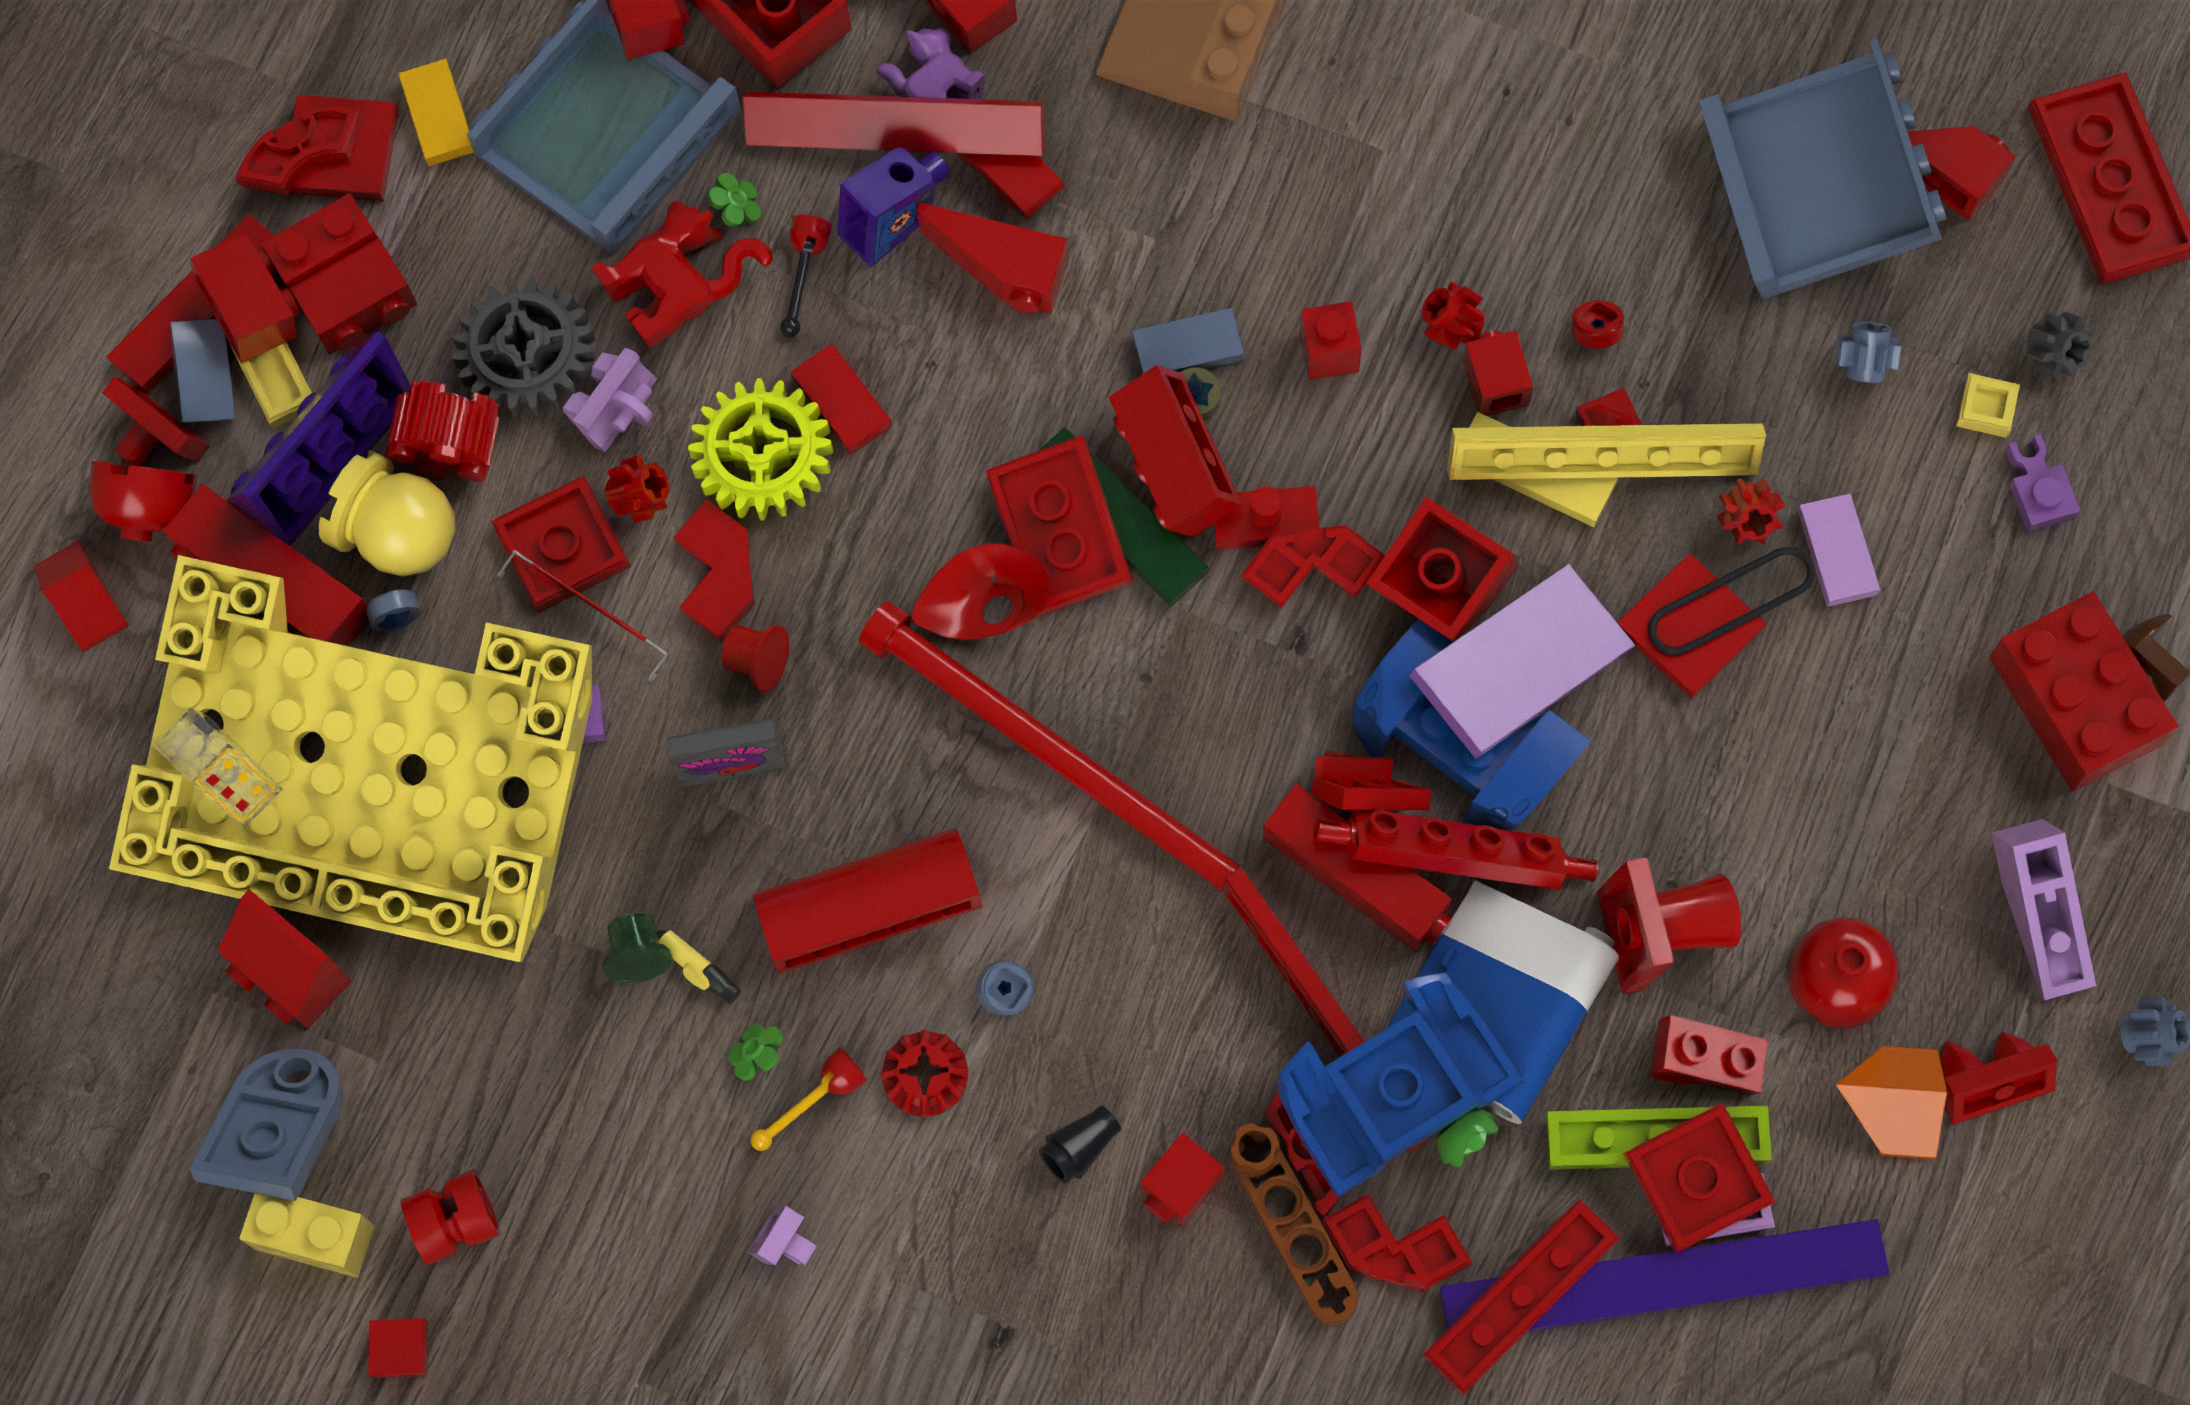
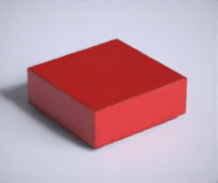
M425 1318L369 1320V1377L427 1376L428 1320Z

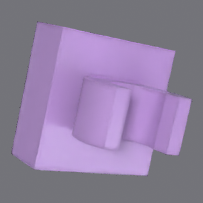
M775 1205L747 1253L764 1264L776 1265L781 1255H784L797 1264L802 1263L806 1265L817 1246L795 1233L805 1217L787 1206Z

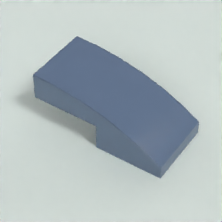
M216 319L170 322L174 374L177 376L181 424L234 420L235 413L226 338Z

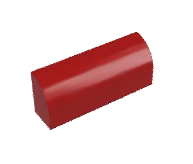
M957 828L753 894L762 929L778 974L983 908Z

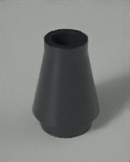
M1099 1106L1092 1113L1045 1137L1046 1144L1039 1149L1040 1157L1051 1173L1063 1183H1068L1074 1177L1081 1179L1111 1139L1121 1131V1126L1107 1108Z

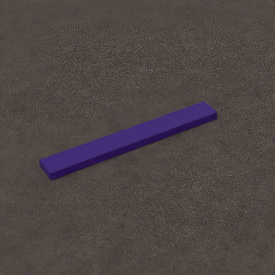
M1874 1219L1686 1248L1677 1253L1673 1250L1597 1262L1528 1332L1886 1277L1890 1273L1879 1221ZM1500 1277L1441 1286L1440 1295L1446 1329L1448 1330Z

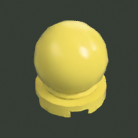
M369 450L367 459L357 454L342 469L329 491V495L337 498L330 520L324 517H320L319 537L323 543L340 552H349L357 547L362 558L378 571L401 577L427 572L447 555L456 531L455 512L445 494L428 478L410 473L394 474V466L390 459L372 450Z

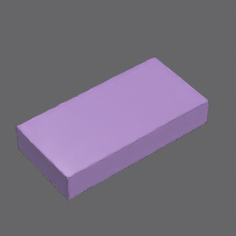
M1851 493L1800 505L1797 512L1826 606L1830 607L1877 596L1881 589Z

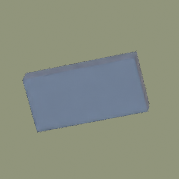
M1232 308L1132 331V338L1142 374L1155 365L1181 372L1187 368L1210 369L1244 361V351Z

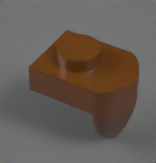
M2170 614L2158 615L2143 621L2123 635L2124 640L2164 702L2180 687L2190 674L2187 668L2153 639L2158 631L2171 619L2172 616Z

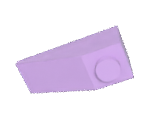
M2044 819L1991 833L2002 886L2041 998L2048 1000L2095 987L2096 982L2065 832Z

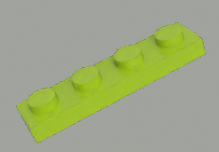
M1768 1106L1726 1107L1755 1164H1769L1772 1161ZM1713 1107L1547 1111L1546 1132L1549 1170L1630 1168L1623 1153Z

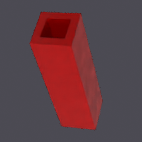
M1296 784L1264 823L1263 839L1415 953L1419 951L1426 941L1434 946L1452 922V919L1447 916L1452 898L1411 868L1354 860L1344 844L1314 841L1313 830L1317 818L1347 823V821Z

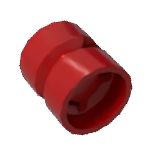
M474 1169L446 1180L441 1192L437 1193L429 1187L400 1201L410 1235L427 1266L456 1254L459 1243L464 1242L470 1247H474L500 1236L498 1222L492 1205Z

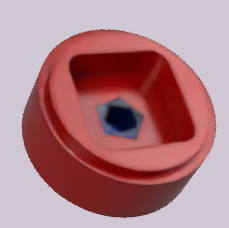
M1594 300L1583 303L1573 312L1572 335L1580 345L1591 349H1604L1615 345L1623 337L1624 315L1617 305L1608 301Z

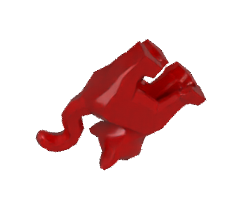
M674 201L668 206L667 216L660 229L639 239L629 252L613 266L599 262L592 267V270L614 303L628 299L633 293L644 287L650 290L655 299L649 306L644 309L634 307L624 315L639 337L651 348L675 333L685 321L700 317L716 300L728 296L740 284L742 261L744 258L750 256L763 266H769L772 263L773 256L768 245L758 238H742L732 243L722 257L721 277L709 281L683 255L720 240L723 235L719 229L710 226L713 214L709 210L701 212L696 206H688L681 201Z

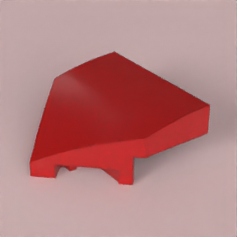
M1327 750L1325 757L1318 756L1316 759L1312 794L1327 804L1342 810H1429L1431 789L1400 780H1393L1394 758L1353 757L1352 754Z

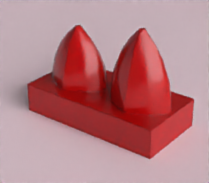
M2002 1032L1993 1049V1062L1984 1064L1971 1051L1958 1044L1946 1041L1943 1045L1940 1062L1947 1090L1944 1110L1952 1125L2055 1091L2057 1059L2048 1043L2034 1047L2018 1036Z

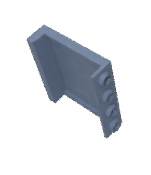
M1877 38L1870 40L1873 50L1872 54L1723 105L1719 94L1699 100L1754 284L1762 300L1942 240L1937 222L1947 219L1938 190L1927 193L1922 176L1930 174L1932 171L1923 144L1912 147L1907 131L1917 127L1908 98L1897 100L1893 85L1903 81L1893 52L1883 55Z

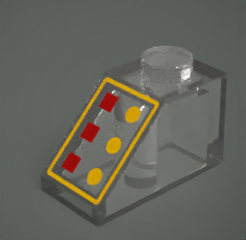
M190 707L153 745L190 783L243 827H246L283 790L210 717L193 707Z

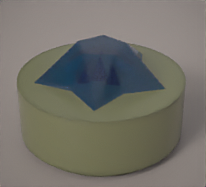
M1198 367L1187 368L1179 372L1183 374L1203 419L1207 420L1212 417L1218 410L1221 402V387L1218 379L1210 371Z

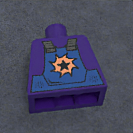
M897 147L840 183L837 235L870 267L874 266L919 227L917 217L919 202L933 205L935 186L949 176V170L944 160L937 153L930 151L917 161L905 148Z

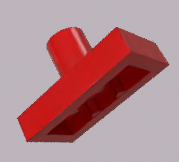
M114 377L102 392V394L135 420L114 449L117 454L132 465L141 466L159 441L174 453L196 462L201 459L210 447L209 444L184 424H181L177 418L136 385Z
M1263 486L1255 491L1237 492L1243 506L1214 524L1216 550L1261 547L1272 534L1320 528L1316 486L1283 489Z

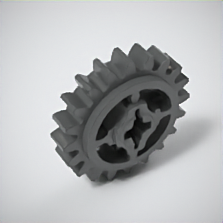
M535 278L529 279L524 291H519L515 281L509 279L507 293L501 295L492 285L489 286L488 294L491 301L485 304L481 300L473 298L471 303L477 315L475 317L459 315V322L466 333L452 334V340L456 348L460 349V351L452 354V359L456 367L462 369L458 376L463 386H472L470 390L472 395L478 393L480 395H487L489 399H494L495 403H499L498 411L507 402L514 418L519 416L524 404L529 405L535 417L540 415V403L544 400H547L554 409H559L560 402L557 394L560 391L569 396L577 393L571 380L573 378L588 380L590 376L582 362H592L596 358L592 347L588 345L595 341V335L591 327L585 326L589 322L584 308L575 309L577 304L571 293L565 294L559 299V291L553 282L542 293L539 291ZM529 316L547 319L560 329L549 331L547 326H540L538 323L532 322ZM504 324L503 328H501L497 332V335L491 337L494 334V332ZM523 334L525 335V337H526V339H527V344H526L527 350H525V356H526V360H525V361H523L522 356H521V354H520V353H521V345H523V341H522V335H523ZM556 359V361L547 370L543 372L544 368L551 362V360ZM499 365L501 369H508L516 373L519 379L502 377L490 370L488 366Z

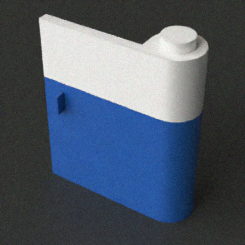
M1475 880L1454 914L1450 926L1439 939L1416 978L1445 972L1460 985L1524 1080V1083L1485 1107L1510 1122L1522 1124L1613 970L1619 955L1612 949L1615 945L1614 940L1604 932L1593 927H1586L1585 931L1580 930ZM1407 995L1404 997L1386 1029L1414 1012L1407 1000Z

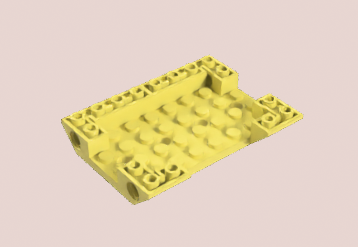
M178 555L155 660L168 662V669L147 764H132L109 869L241 899L250 889L269 906L516 962H523L547 908L592 703V645L486 622L475 674L290 634L287 629L283 578ZM213 709L222 716L224 726L217 738L209 740L202 735L199 723L203 714ZM310 732L318 733L325 743L322 757L313 763L305 760L300 752V743L303 737ZM227 748L232 749L275 786V790L243 822L239 821L195 783V780ZM229 750L198 781L241 819L272 789ZM413 754L420 756L425 761L427 767L425 778L417 785L407 783L401 774L403 761ZM226 760H232L234 763L233 767L229 770L223 767V763ZM242 772L248 774V779L245 782L238 780V775ZM213 773L220 779L214 787L206 782ZM513 777L523 779L529 788L527 801L518 808L509 806L503 798L504 785ZM261 785L263 787L262 793L254 794L252 792L253 787ZM227 786L235 791L228 800L220 794ZM242 798L250 804L243 812L235 806Z

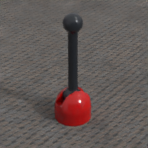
M794 215L790 226V243L795 251L800 254L788 315L780 324V330L786 337H795L800 332V323L797 318L810 256L820 254L826 249L830 239L832 224L823 218L812 215Z

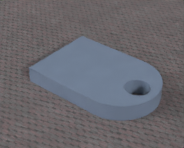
M283 1049L266 1054L249 1064L235 1080L189 1167L194 1181L296 1201L342 1108L343 1091L338 1074L332 1063L324 1056L310 1050ZM295 1072H310L309 1076L301 1082H285L287 1077Z

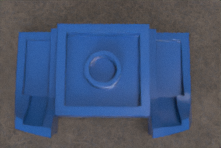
M1417 619L1382 659L1365 684L1354 704L1352 726L1371 757H1380L1395 736L1474 796L1475 799L1472 801L1462 823L1513 830L1541 802L1591 741L1552 711L1548 710L1543 716H1537L1475 759L1410 678V674L1415 668L1453 643Z
M1445 972L1404 981L1407 1000L1414 1012L1324 1067L1314 1047L1308 1040L1279 1074L1278 1093L1299 1138L1337 1198L1384 1170V1164L1472 1109L1476 1108L1479 1111L1524 1083V1080L1460 985Z

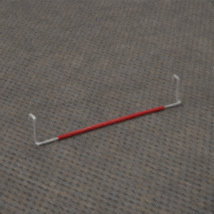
M516 550L512 551L513 553L498 572L497 579L503 577L505 574L504 569L516 554L531 564L533 568L601 614L663 653L664 656L648 677L650 682L654 681L657 677L656 671L668 655L666 651L537 563L532 562Z

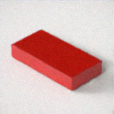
M830 344L790 371L793 381L803 390L809 402H816L818 404L820 416L823 420H827L829 428L850 455L892 427L891 419L833 344Z

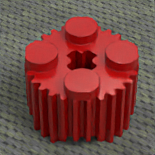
M412 381L410 393L403 392V394H399L396 397L385 457L396 462L414 465L413 475L428 478L431 481L443 480L444 473L446 472L456 474L458 477L469 481L483 482L486 480L499 424V417L497 416L499 403H495V400L489 399L487 395H480L478 393H474L472 401H469L460 395L444 392L446 385L435 381Z

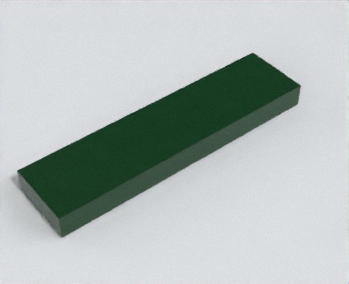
M1064 427L1039 450L1075 438V436ZM1091 453L1128 566L1172 607L1209 573V567L1172 531L1164 528L1157 520L1155 514Z

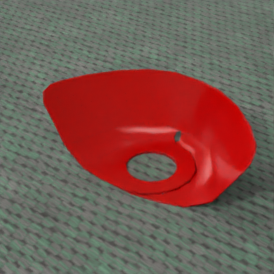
M1003 543L975 546L954 556L936 572L913 607L912 621L917 626L938 635L958 640L982 639L1004 634L1034 620L1046 607L1051 578L1046 566L1019 547ZM992 575L995 576L996 583L993 582ZM996 597H1008L1013 604L1009 616L999 623H987L982 616L985 605Z

